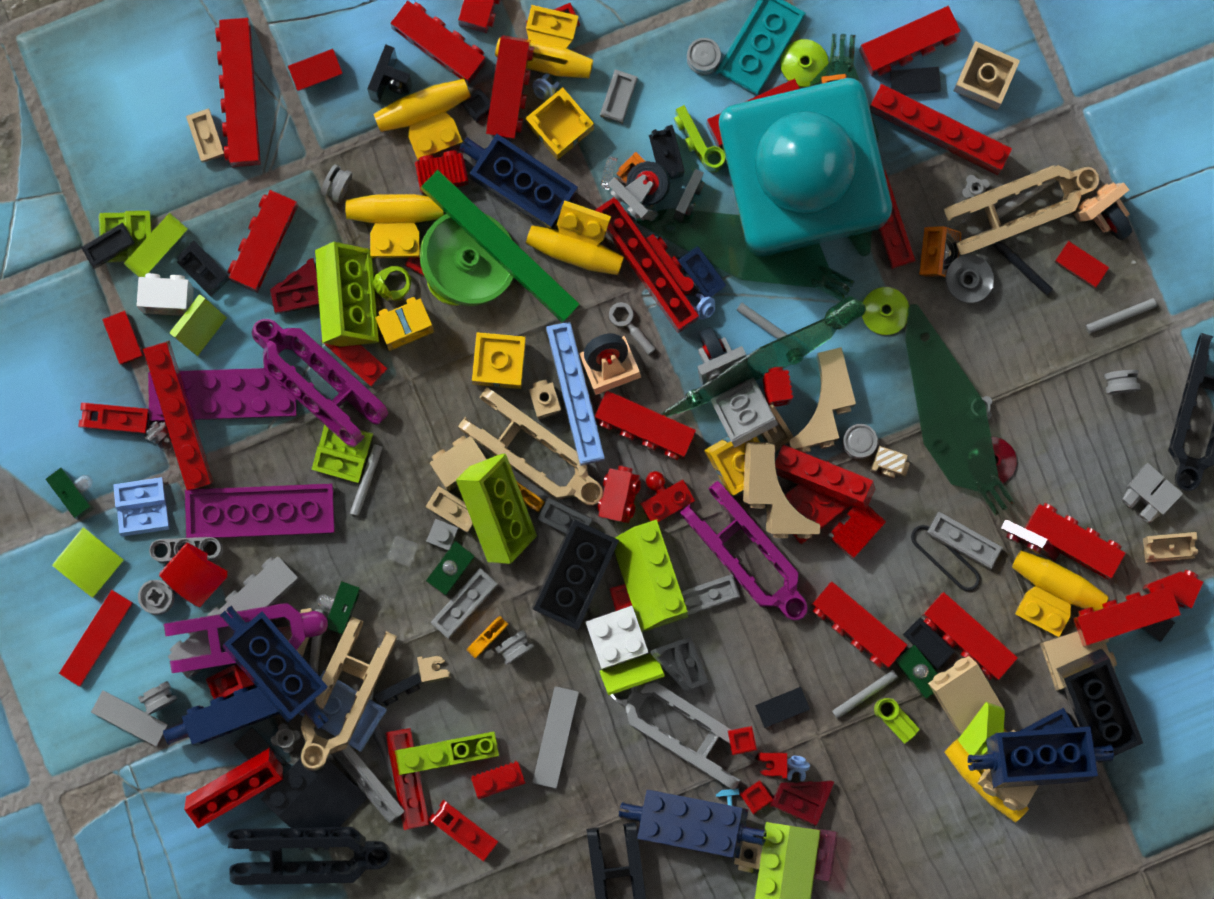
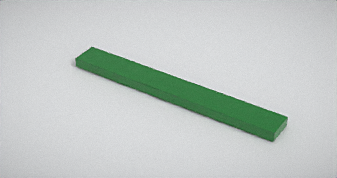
M439 170L421 186L420 189L562 323L580 305Z

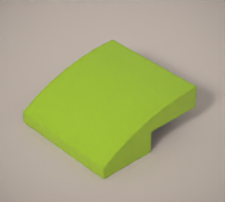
M150 211L99 213L100 236L123 222L136 243L135 246L108 262H125L151 234Z
M324 424L311 470L359 483L373 433L360 430L362 435H364V439L355 447H351Z
M83 527L52 566L93 598L124 559Z

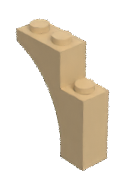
M842 347L817 353L816 358L821 381L819 402L807 426L798 435L789 440V447L803 453L811 452L810 447L820 445V449L835 446L834 442L838 441L839 435L833 412L836 411L837 415L849 413L851 408L856 405Z
M745 442L743 501L750 504L751 508H765V504H767L766 531L773 534L774 538H788V534H797L798 538L808 539L812 538V534H820V524L801 515L789 503L782 492L775 469V445L770 442Z

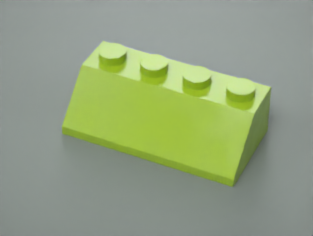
M332 242L316 249L315 257L322 343L336 346H351L379 342L377 321L375 319L377 315L370 249L339 242Z
M500 454L469 466L456 479L487 562L511 564L537 537L508 457L506 454Z
M657 520L635 526L615 537L619 542L614 552L641 632L687 618L688 611Z
M766 822L765 830L767 831V836L764 837L766 841L764 846H762L755 899H811L821 830Z

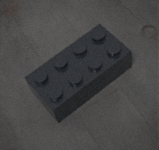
M572 518L532 605V609L578 630L619 540Z
M1102 648L1056 668L1079 726L1091 728L1093 747L1111 745L1113 751H1109V753H1114V756L1143 744L1110 658Z

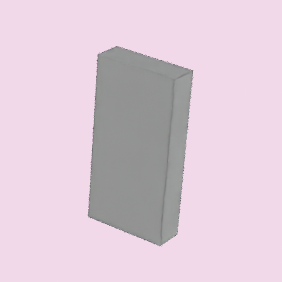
M618 70L614 71L600 113L601 117L623 124L638 80L637 76Z

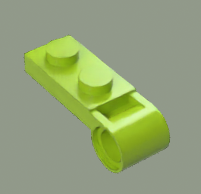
M685 105L677 108L675 111L676 117L673 119L678 130H684L687 136L684 140L689 151H695L707 171L713 173L720 171L725 162L724 151L717 146L707 148ZM711 154H716L720 157L721 161L713 165L708 162L707 157Z

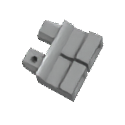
M1147 463L1143 465L1138 474L1126 487L1127 491L1121 501L1129 508H1133L1140 500L1146 507L1139 516L1146 523H1150L1157 517L1164 515L1183 493L1167 479L1162 481L1164 477Z

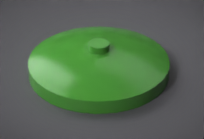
M447 214L433 223L422 240L420 263L423 274L430 286L441 297L452 303L463 306H479L489 303L499 297L513 279V276ZM485 214L511 239L509 233L497 220Z

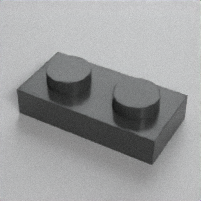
M697 169L694 170L675 210L673 219L682 222L685 215L690 217L696 204L692 200L695 194L700 196L705 182L702 181L704 172Z
M548 497L538 520L566 533L572 518L590 526L593 518Z

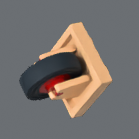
M1113 182L1103 185L1096 191L1098 194L1096 197L1085 199L1077 206L1079 210L1073 214L1079 222L1093 219L1104 233L1110 231L1119 240H1124L1133 232L1126 218L1130 213L1120 200V197L1129 191L1124 182L1118 184Z
M613 333L600 335L586 345L584 352L579 353L595 395L641 378L640 371L625 336L621 337Z

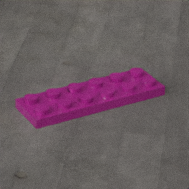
M264 368L180 371L194 420L297 417V399ZM148 372L149 421H165L151 374Z
M332 483L185 490L186 538H235L335 533Z

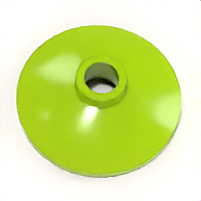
M808 39L797 40L789 44L780 60V67L784 77L788 81L795 78L799 87H810L819 83L822 80L821 77L826 75L829 64L828 56L823 47ZM806 57L809 59V64L803 65L800 60Z
M880 287L871 291L865 297L861 307V315L865 325L872 332L879 335H892L903 329L908 322L910 307L906 297L900 291L891 287ZM889 306L891 312L889 314L883 313L882 307Z

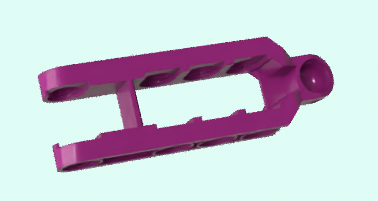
M261 319L254 324L252 337L264 349L263 368L348 446L355 447L364 439V435L350 421V417L339 408L346 400L374 424L381 423L388 416L385 405L301 328L282 329L271 319ZM284 349L292 350L339 394L332 401L330 399L327 400L314 388L312 382L308 383L295 371L296 368L286 363L279 354Z
M716 481L708 490L734 520L716 535L709 525L698 517L690 505L684 508L680 514L759 606L778 607L789 620L796 621L802 619L806 615L808 608L805 599L797 591L798 572L723 485ZM740 529L784 578V586L773 595H766L757 585L754 577H751L743 569L739 560L734 558L723 545Z
M288 603L237 611L245 622H250L262 611L269 619L285 617L290 621L292 637L289 639V642L296 650L305 638L319 636L328 627V620L323 613L319 611L301 613ZM220 614L163 624L165 636L207 630L211 650L210 654L171 660V673L236 663L227 652H221L217 628L229 625L220 617Z

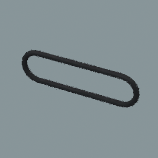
M920 525L914 528L911 534L912 543L960 589L973 591L980 584L979 573L959 553L945 545L976 575L977 580L972 587L962 586L915 541V533L919 529L928 530L929 526Z

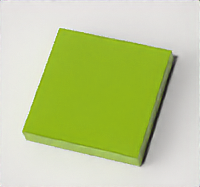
M199 294L170 331V334L193 354L198 356L227 317Z

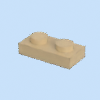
M209 108L187 115L186 118L201 162L204 163L224 156V150Z
M438 486L427 503L426 508L468 533L473 523L465 502Z

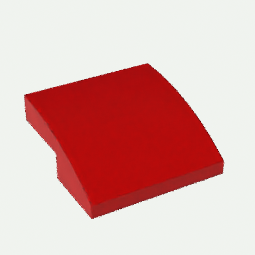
M187 542L163 568L159 576L176 593L200 608L227 578L228 571L207 560L208 553Z

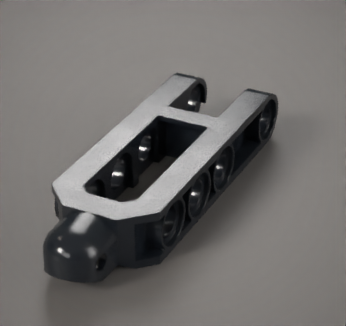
M1200 333L1196 343L1168 452L1178 466L1175 474L1176 486L1185 492L1196 489L1201 483L1204 470L1214 465V422L1205 456L1200 459L1187 456L1184 452L1185 449L1182 448L1186 433L1191 427L1189 421L1192 410L1197 404L1195 399L1198 387L1214 391V376L1205 374L1209 359L1207 353L1213 336Z
M636 822L623 824L629 866L604 869L599 827L586 829L596 899H608L606 879L630 876L633 899H646Z
M354 827L236 829L227 834L228 848L269 851L270 862H242L230 866V882L236 885L354 883L365 870L381 869L386 866L391 855L390 848L386 843L382 841H366V837ZM330 847H349V849L354 851V856L350 860L282 862V848H299V850H304L305 848H324V850H329Z

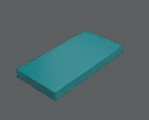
M758 0L716 73L758 96L806 13L784 0Z

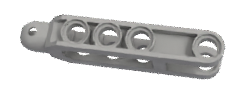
M657 682L635 686L611 695L616 702L626 708L629 725L728 788L736 789L741 780L706 758L718 737L730 744L727 732L731 730L730 728ZM646 697H656L709 731L697 752L640 717L639 708ZM756 746L757 751L747 752L744 754L754 759L758 754L760 748Z

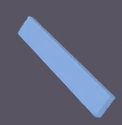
M571 322L547 326L546 331L580 466L604 461L605 457Z

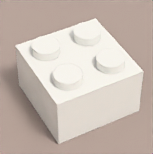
M146 274L145 277H139L137 307L143 314L183 316L193 303L194 287L182 275H170V279L160 278L159 274Z
M633 606L585 622L601 670L648 654Z

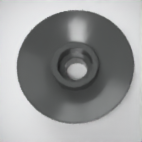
M963 255L956 258L949 265L945 280L949 292L957 300L964 303H976L986 298L991 292L994 284V275L990 265L981 257ZM965 276L971 278V284L968 285L964 282Z

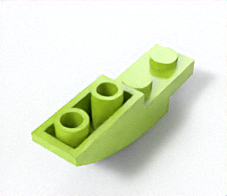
M495 732L395 750L399 775L499 756Z

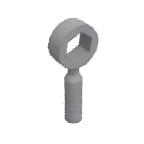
M623 302L614 304L609 311L611 323L619 328L627 326L630 334L648 355L655 350L654 346L639 328L631 323L633 319L631 307ZM616 309H626L629 314L626 321H616L613 316Z

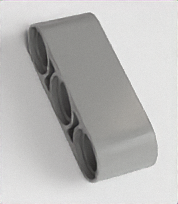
M213 537L155 540L150 545L149 553L159 563H169L187 542L204 552L207 544L215 543L217 545L216 553L207 556V560L215 561L222 556L224 549L220 541ZM166 545L168 548L167 555L158 558L156 555L157 547Z

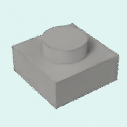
M435 519L426 542L448 551L453 544L458 528Z

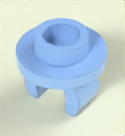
M545 74L542 78H538L533 82L535 95L546 101L555 94L559 86V82L551 85L547 81L549 74Z
M697 293L696 296L700 302L697 306L692 305V307L699 315V319L704 320L714 313L715 300L709 296L704 297L702 294Z
M792 756L787 759L788 780L792 779L794 772H799L801 782L805 780V771L809 770L810 764L804 757Z

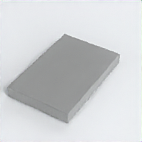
M754 377L711 399L734 448L779 425Z

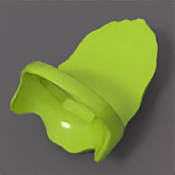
M390 266L375 275L373 285L376 292L386 301L402 300L410 290L411 277L404 268ZM395 271L403 273L406 277L404 288L398 291H389L384 283L387 276Z

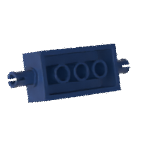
M498 134L495 135L489 146L485 149L467 137L459 150L477 161L470 172V179L541 226L554 229L564 201H573L578 193V186Z
M232 605L220 614V617L234 631L233 636L223 644L224 650L287 722H290L300 712L305 713L316 725L317 729H320L330 720V717L316 704V698L326 691L328 686L263 611L250 622H245Z
M245 687L234 691V697L229 699L224 696L211 700V705L204 708L198 705L186 710L187 715L182 716L183 723L163 730V734L168 745L189 737L192 745L199 746L277 716L280 713L258 688L250 690V688Z
M1090 727L995 733L986 739L988 754L969 755L967 763H972V765H968L970 771L990 769L993 788L1087 782L1098 776L1096 762L1113 761L1114 753H1109V751H1113L1111 745L1093 747Z
M646 790L643 806L627 804L625 802H622L620 805V809L629 810V813L619 811V818L640 821L637 839L738 859L740 858L742 842L764 846L766 839L756 838V835L766 837V830L746 827L749 809L653 790Z

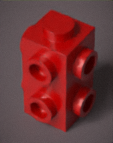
M618 466V470L609 468V472L605 475L603 481L604 494L598 503L599 517L629 523L630 519L633 518L635 513L634 500L640 491L641 482L639 480L640 475L633 474L632 468Z

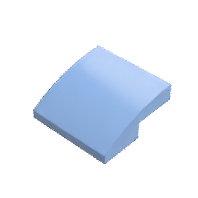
M162 477L113 484L119 534L121 537L170 530Z

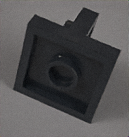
M385 44L367 88L370 99L378 103L382 98L386 85L389 86V90L397 94H402L403 92L409 94L412 88L410 74L394 68L397 61L396 51L394 47Z

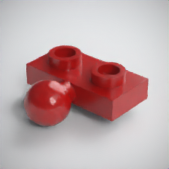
M653 471L647 475V487L657 493L640 503L649 521L657 520L659 522L695 501L683 479L665 489V477L661 472Z

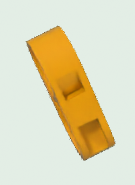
M517 482L524 503L534 511L539 512L545 502Z
M498 616L466 651L476 659L503 632L509 623L501 616Z

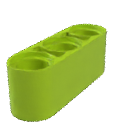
M169 213L125 261L124 265L138 277H145L188 228Z

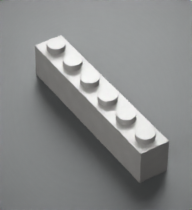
M279 556L275 559L270 557L261 566L263 570L257 576L254 573L243 582L245 587L239 592L234 590L225 598L227 603L222 608H214L207 616L221 614L231 605L236 611L271 606L300 579ZM230 626L217 628L221 651L224 650L223 644L233 636L234 631ZM207 630L188 633L190 637L184 642L178 641L170 649L171 654L168 658L173 661L210 654ZM202 669L182 673L187 679L191 680Z

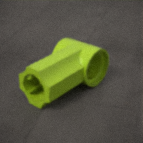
M883 698L876 702L874 706L875 715L904 744L920 730L903 712L895 700ZM885 702L890 703L893 709L889 716H884L881 713V706Z

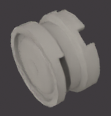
M699 38L692 42L687 52V64L693 72L700 75H708L719 66L721 51L716 42L709 38Z
M334 164L323 183L320 194L324 197L330 196L333 201L339 203L348 189L347 187L352 180L353 172L349 170L343 171L340 166Z
M1122 370L1104 374L1108 384L1106 394L1115 395L1118 393L1136 392V390L1140 391V383H1137L1138 370Z
M865 424L851 426L845 432L842 439L844 451L851 458L859 460L868 458L875 451L878 444V437L875 431Z
M150 580L141 586L138 593V601L146 612L162 615L172 608L175 594L173 589L165 582Z
M524 630L495 648L498 654H502L506 659L504 661L506 665L535 647L533 643H528L526 639L527 634Z
M168 681L143 693L144 696L138 697L140 703H144L147 715L165 708L178 699L176 695H171V685Z

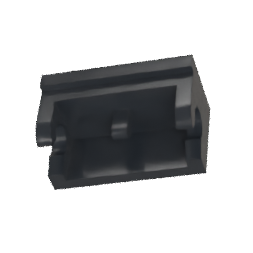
M673 125L666 126L664 130L657 131L655 129L651 131L649 139L655 162L666 169L670 180L683 177L685 170Z
M195 241L190 243L177 257V263L210 297L230 280L229 276Z

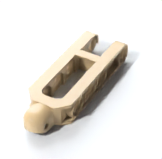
M1053 165L945 208L944 212L948 221L959 215L972 213L984 208L992 228L957 242L960 255L973 252L1076 211L1081 195L1093 191L1098 186L1099 175L1096 170L1090 167L1070 171L1062 166ZM1051 179L1059 181L1063 192L1060 202L1001 225L994 207L998 200L1020 194V191L1043 185V182Z
M486 387L479 398L511 421L509 426L498 440L484 429H480L472 424L466 417L458 425V428L494 455L506 454L513 469L556 500L575 497L586 505L593 506L598 504L599 500L603 497L602 487L597 481L588 476L587 465L580 466L577 451ZM520 429L574 467L575 475L567 486H558L546 477V474L539 472L529 465L524 458L518 457L507 448Z
M351 617L322 677L328 688L316 698V704L324 710L341 671L364 681L360 690L355 695L350 712L345 716V721L339 735H336L335 738L327 740L316 735L314 730L316 725L306 714L304 715L301 722V731L306 743L301 753V762L305 768L312 771L318 770L323 767L330 754L347 748L397 640L396 635L385 632L381 646L377 648L369 665L349 656L363 626L362 620Z

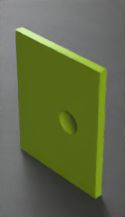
M651 653L599 671L608 696L665 676L660 663Z

